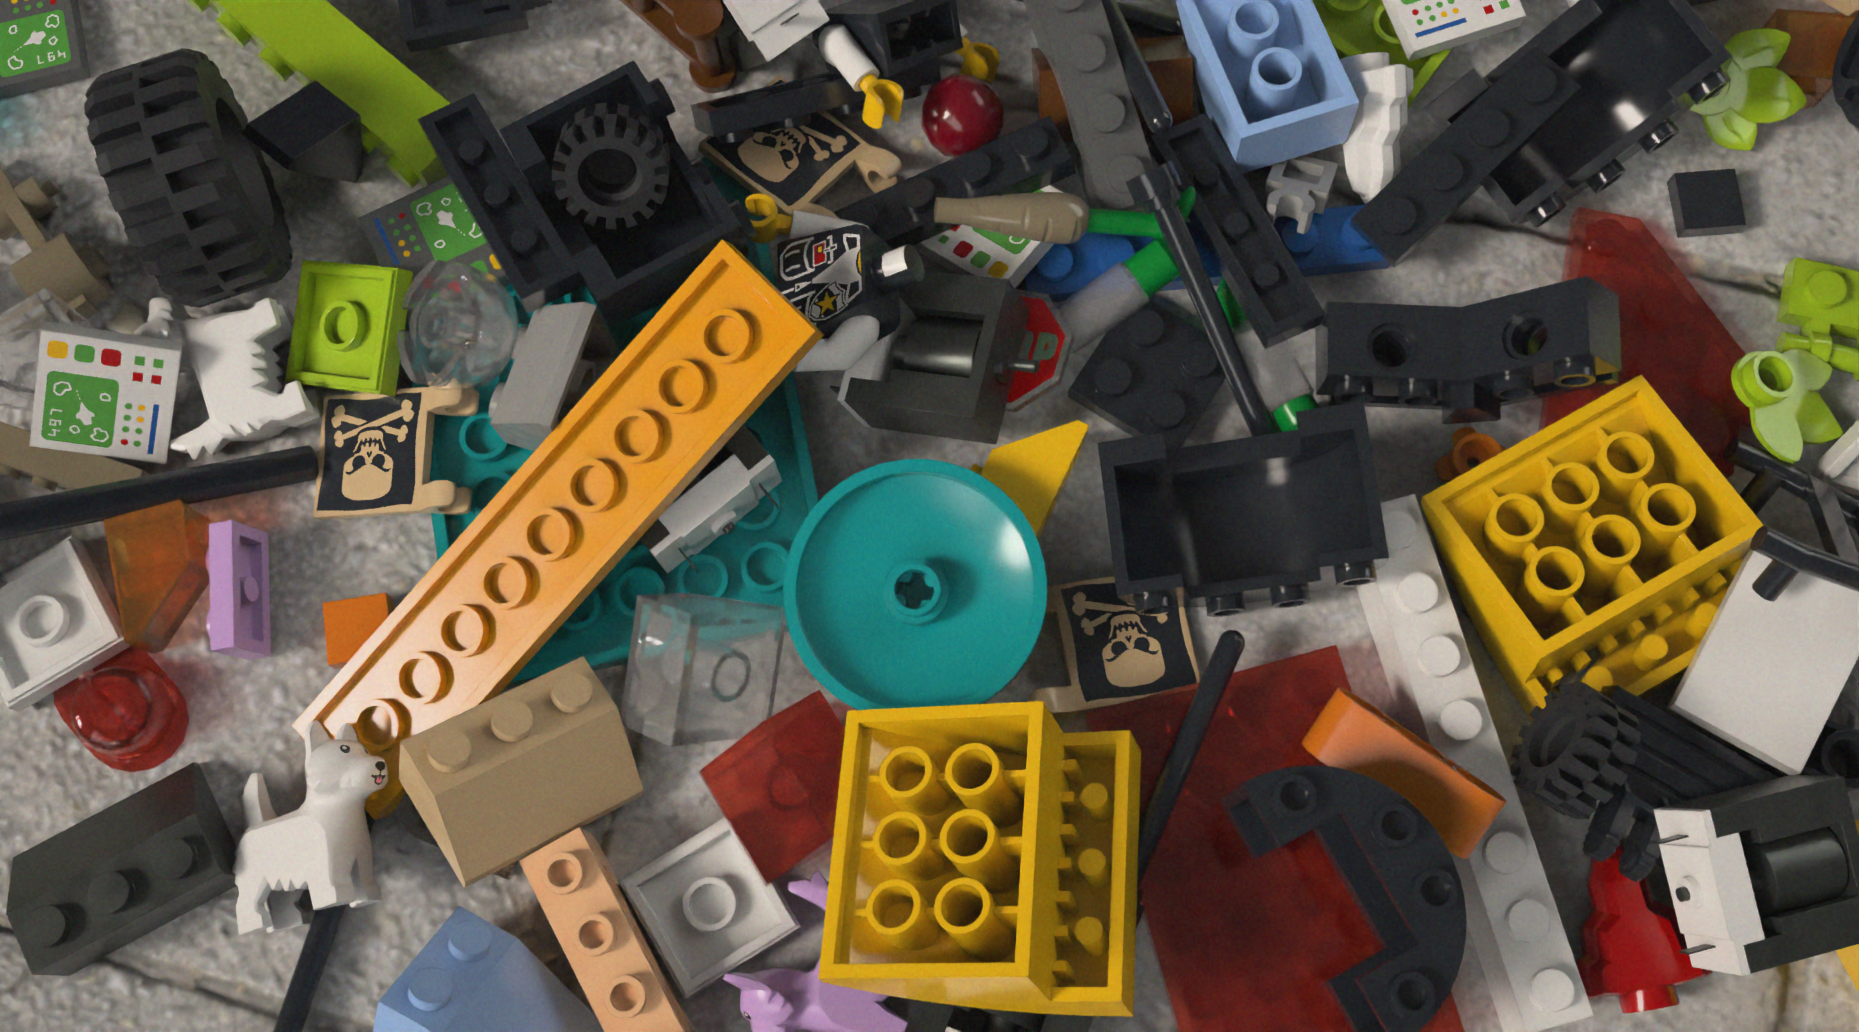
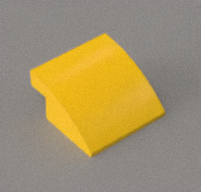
M1642 374L1431 491L1421 499L1431 532L1459 597L1500 673L1531 722L1534 719L1529 714L1536 706L1544 709L1546 706L1544 697L1550 692L1560 693L1555 686L1559 684L1570 669L1574 668L1577 673L1584 670L1591 661L1586 652L1596 646L1601 656L1579 682H1583L1599 692L1602 686L1618 685L1644 700L1682 678L1743 561L1742 557L1751 548L1750 544L1753 535L1760 527L1764 526ZM1579 594L1583 601V609L1574 598Z
M1044 701L847 711L818 979L824 983L940 1004L1041 1014L1134 1017L1141 750L1130 730L1063 733Z

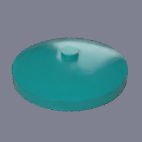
M902 459L871 466L853 474L826 493L809 512L797 531L789 550L783 579L785 619L789 634L799 656L823 687L839 700L856 710L986 704L1001 693L1027 664L1042 632L1048 599L1046 569L1039 542L1028 520L1013 500L988 479L956 464L930 459Z

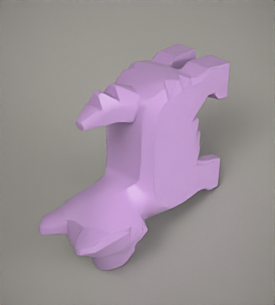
M815 871L810 880L804 878L789 882L788 890L821 907L824 911L826 910L829 882L820 871ZM820 957L816 966L809 972L772 967L753 973L727 972L723 980L741 989L740 1011L744 1018L750 1022L752 1032H904L908 1024L906 1019L884 1005L883 1002L889 997L888 995L824 983L818 979Z

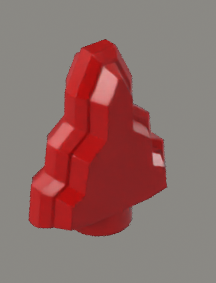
M1619 843L1620 845L1617 846L1616 852L1611 855V858H1607L1606 861L1602 860L1600 863L1591 858L1586 882L1592 912L1579 927L1582 955L1575 962L1588 1000L1601 996H1618L1620 1007L1624 1014L1678 1005L1680 1001L1675 985L1711 975L1713 971L1692 967L1689 955L1678 953V951L1687 949L1684 934L1680 933L1675 909L1654 899L1648 878L1644 877L1642 881L1634 882L1620 874L1618 862L1621 858L1620 855L1624 852V846Z

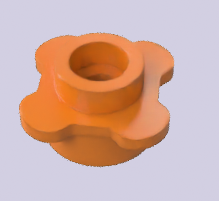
M1471 427L1459 428L1451 437L1453 445L1448 454L1436 461L1435 473L1441 481L1449 482L1472 469L1467 465L1468 459L1473 458L1480 465L1505 451L1506 448L1499 445L1492 437L1477 433Z

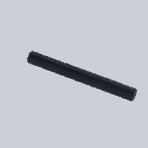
M306 445L0 503V541L315 480L319 474L316 452L313 447Z

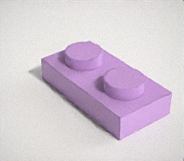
M234 520L209 524V548L205 557L210 580V610L206 618V627L210 636V651L246 660L271 657L268 533Z

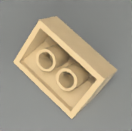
M584 656L400 741L398 779L464 888L541 849L578 827L581 828L641 797L644 791L618 707Z

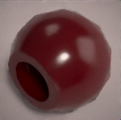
M961 73L951 74L943 78L928 90L922 105L921 127L929 143L944 156L955 158L966 152L976 150L998 139L1004 126V106L996 89L979 76Z

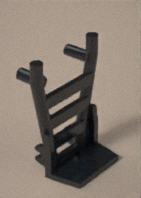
M1738 437L1732 439L1724 451L1723 458L1725 461L1755 474L1739 494L1753 513L1757 516L1781 487L1808 503L1825 550L1806 545L1767 526L1760 527L1751 540V550L1772 559V561L1752 584L1753 590L1765 600L1774 602L1794 578L1802 572L1859 592V555L1848 529V526L1854 528L1859 536V501L1799 467L1778 459L1762 448Z

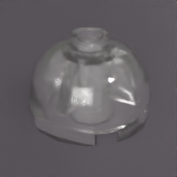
M436 260L430 262L415 276L405 294L402 305L403 309L412 310L409 331L398 329L397 338L401 365L409 379L417 384L428 385L434 389L444 391L475 389L490 383L508 365L515 352L519 337L517 310L514 299L507 288L495 276L457 261H450L448 263Z

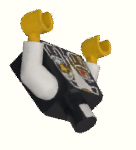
M853 0L824 10L830 20L812 32L814 45L820 50L822 57L825 59L828 71L831 74L843 75L854 91H863L866 94L862 118L868 126L874 129L882 128L884 113L890 115L895 122H899L904 91L899 84L890 80H878V77H890L943 55L949 54L953 56L957 53L964 58L959 74L975 75L987 82H993L999 65V53L993 46L981 42L972 43L968 40L970 32L959 23L956 0Z
M757 193L746 198V208L750 214L767 217L762 221L751 220L756 231V236L750 238L753 242L764 244L774 240L779 233L788 235V240L777 243L778 290L824 334L795 366L794 372L814 371L819 373L821 371L850 369L875 342L897 330L901 323L899 289L922 281L925 273L922 259L912 245L908 244L894 250L872 232L868 226L862 223L793 210L791 216L778 214L775 201L766 194Z

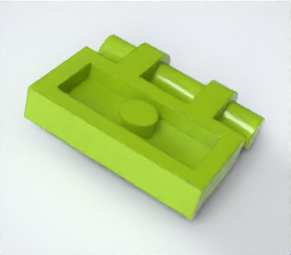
M1795 257L1785 266L1777 322L1801 327L1800 335L1783 331L1777 339L1775 351L1781 354L1790 349L1808 351L1824 360L1832 369L1852 373L1853 379L1859 381V271ZM1829 334L1857 340L1856 348L1832 343V337Z

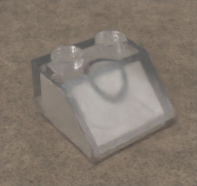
M692 593L637 595L620 715L623 726L671 747L769 735L786 627L784 608L775 605Z

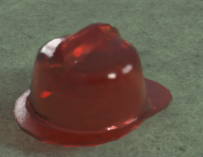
M134 641V645L95 668L82 672L78 678L53 692L54 704L62 720L97 759L110 768L128 772L153 769L171 758L184 741L189 723L187 702L177 685L146 650Z

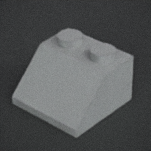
M577 302L542 306L534 310L529 325L524 324L519 328L512 346L514 364L506 383L500 382L496 386L489 405V417L492 419L490 425L505 443L535 451L616 360L619 348L596 305Z

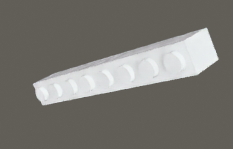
M1412 494L1382 502L1380 504L1389 560L1383 567L1376 570L1377 581L1356 586L1401 724L1488 784L1507 800L1468 859L1460 858L1449 852L1461 880L1465 897L1467 924L1503 1032H1538L1592 1017L1594 1015L1416 496Z

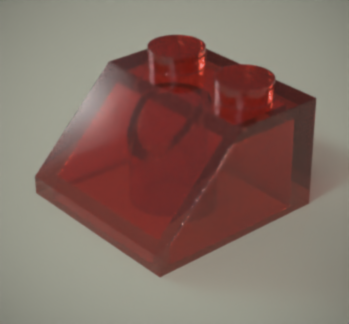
M820 689L761 722L699 771L704 784L766 887L833 846L845 729Z

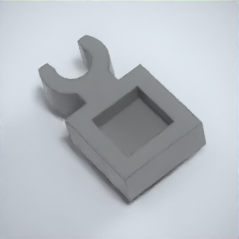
M1302 155L1273 164L1267 178L1263 201H1267L1265 213L1272 225L1277 217L1287 216L1298 221L1297 233L1305 234L1311 227L1313 214L1324 213L1334 185L1339 163Z

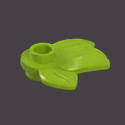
M1771 28L1749 29L1735 34L1725 44L1724 47L1732 55V61L1725 71L1731 81L1708 101L1698 106L1694 104L1689 109L1694 113L1702 115L1708 136L1720 146L1733 150L1749 151L1753 149L1756 141L1757 123H1772L1784 120L1805 106L1807 102L1806 96L1799 85L1784 71L1775 68L1788 48L1791 39L1789 33Z
M1790 349L1782 354L1770 350L1750 352L1734 364L1731 372L1733 389L1738 398L1750 409L1751 426L1759 442L1772 455L1792 464L1800 460L1803 444H1824L1843 435L1842 428L1818 392L1829 380L1833 369L1821 358L1802 349Z

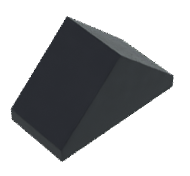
M316 80L250 121L242 132V135L286 170L357 183L363 173L361 115Z

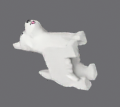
M156 297L149 301L147 323L142 324L136 329L134 335L183 342L179 373L195 371L210 417L200 427L170 440V449L189 453L193 460H199L207 451L210 455H216L230 441L268 440L289 427L304 428L322 421L323 404L317 389L313 388L304 392L300 381L288 383L284 388L276 378L284 373L276 365L281 359L274 350L281 344L291 340L294 319L289 308L283 304L277 305L276 300L266 298L255 302L254 307L248 310L196 318L191 317L187 313L184 305L178 304L170 297Z
M318 720L309 722L304 733L307 792L305 802L298 810L277 817L272 808L262 773H251L244 788V794L239 799L243 810L241 820L245 832L241 835L234 852L236 859L232 867V871L236 875L235 884L239 889V897L236 904L239 935H254L264 932L265 929H267V934L281 933L310 924L308 912L300 908L299 904L304 889L310 891L313 910H322L348 903L351 908H359L382 900L380 885L375 883L373 876V849L364 806L368 796L377 790L383 789L387 784L388 769L382 757L370 756L366 747L357 742V735L351 723L342 724L335 739H331Z

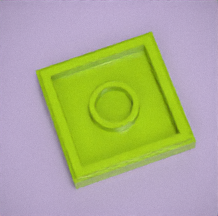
M302 260L285 382L300 381L301 385L395 397L413 272L393 267Z

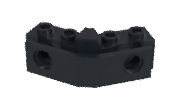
M1588 276L1463 307L1327 301L1323 309L1325 312L1324 319L1321 325L1315 327L1316 395H1328V405L1364 401L1365 407L1442 410V424L1501 420V406L1618 383V371L1622 370L1618 294ZM1376 359L1381 360V361L1384 362L1387 366H1384L1383 364H1381L1380 362H1378Z

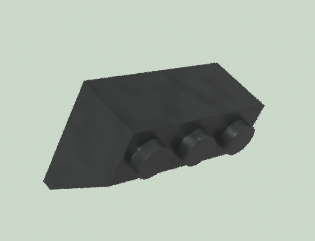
M193 762L13 857L6 915L31 975L70 976L237 886L235 884L236 875L232 871L236 859L234 855L236 844L199 763Z

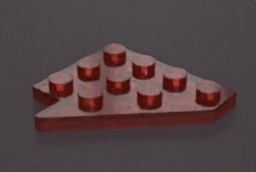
M1578 207L1570 220L1561 282L1588 276L1618 294L1622 370L1618 371V383L1543 398L1538 432L1642 374L1723 476L1728 479L1734 475L1735 465L1724 460V451L1729 442L1738 437L1740 425L1752 427L1750 409L1738 398L1731 381L1733 366L1740 358L1746 355L1640 219Z

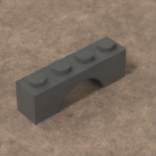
M1023 0L1038 48L1043 52L1052 68L1065 104L1074 141L1076 167L1089 208L1131 211L1143 207L1142 203L1135 205L1125 182L1153 169L1154 165L1102 1Z

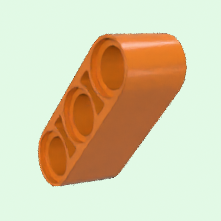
M1342 687L1337 688L1301 742L1308 752L1327 766L1350 770L1368 776L1390 787L1406 798L1433 825L1444 841L1448 851L1463 859H1468L1507 802L1501 794L1372 704Z

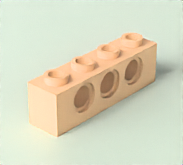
M578 827L519 860L604 1032H695L593 833Z

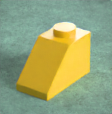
M1076 420L994 448L984 467L974 463L970 470L988 479L1013 500L1028 520L1039 541L1085 444L1089 425Z

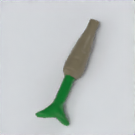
M1192 186L1184 189L1180 193L1181 199L1176 201L1184 221L1195 204L1196 191ZM1036 192L965 199L936 197L935 222L962 224L990 232H998L1002 235L1044 243L1071 244L1078 241L1086 233L1144 236L1165 240L1153 212L1146 214V212L1088 208V205L1075 194Z

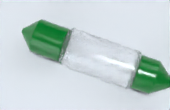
M1153 240L1126 261H1119L1051 310L1052 315L1065 334L1058 363L1070 354H1077L1148 303L1149 297L1180 276L1165 240ZM1030 330L1026 334L1019 358H1028L1033 342V333ZM1040 332L1032 360H1038L1040 364L1041 359L1047 360L1052 358L1058 345L1057 336L1051 333ZM1048 342V347L1044 350L1045 344Z
M1222 277L1216 291L1269 414L1274 416L1281 432L1298 430L1296 411L1319 408L1313 396L1314 389L1288 340L1267 349L1263 347Z

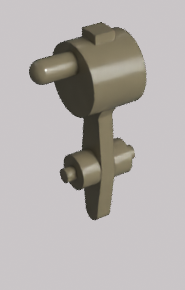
M0 161V238L6 241L20 232L30 247L31 252L10 265V270L18 285L32 302L5 319L0 326V332L6 340L19 342L40 329L44 321L67 325L75 321L79 325L99 312L96 308L97 306L115 295L111 284L106 278L113 271L103 255L90 241L80 245L67 231H63L52 239L50 238L40 219L58 208L53 196L61 191L52 179L42 184L35 176H31L17 185L8 169Z

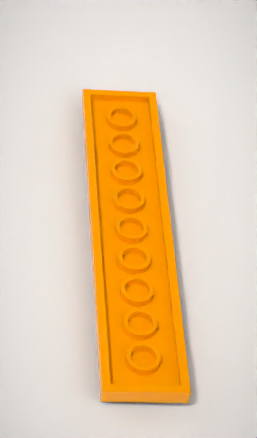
M722 239L292 725L305 740L304 733L309 722L318 720L331 739H335L341 725L349 722L357 735V742L366 747L369 755L379 756L384 759L388 769V782L383 789L377 790L368 796L364 809L374 820L389 817L408 796L398 779L400 741L498 696L823 337L824 334L731 243Z

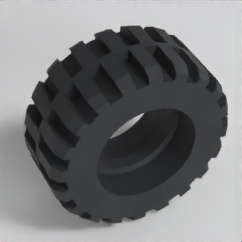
M181 48L100 74L99 77H96L85 94L87 100L84 103L85 115L89 120V125L87 126L89 140L94 146L97 156L95 161L100 176L104 178L107 185L109 199L115 212H118L124 224V231L131 245L136 247L141 256V262L148 273L156 277L158 286L166 295H171L173 301L178 304L201 308L282 280L291 269V260L293 258V251L289 244L291 237L283 216V206L274 186L275 182L269 166L266 165L262 150L242 135L243 130L248 124V118L241 104H238L232 88L227 80L222 78L219 68L215 63L210 61L207 55L202 52Z

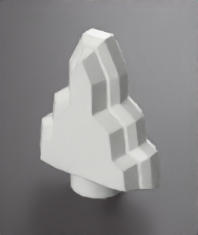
M1385 52L1358 54L1340 59L1360 102L1347 141L1341 144L1344 149L1347 177L1353 191L1361 196L1364 204H1367L1401 172L1399 139L1408 124L1407 97L1413 90V69L1402 64L1390 65L1389 53Z

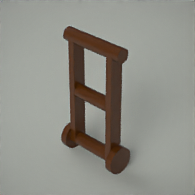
M620 0L690 61L689 72L697 88L707 93H720L727 90L735 82L737 77L735 58L728 49L719 46L717 34L722 30L725 22L723 6L720 0Z

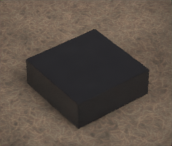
M1735 169L1674 173L1667 181L1677 238L1735 234L1746 225Z

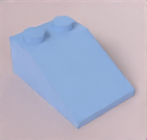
M1175 0L1188 49L1193 57V67L1206 114L1242 174L1347 141L1360 102L1312 0Z
M461 906L457 907L378 1001L373 1032H604L597 1017L517 937Z

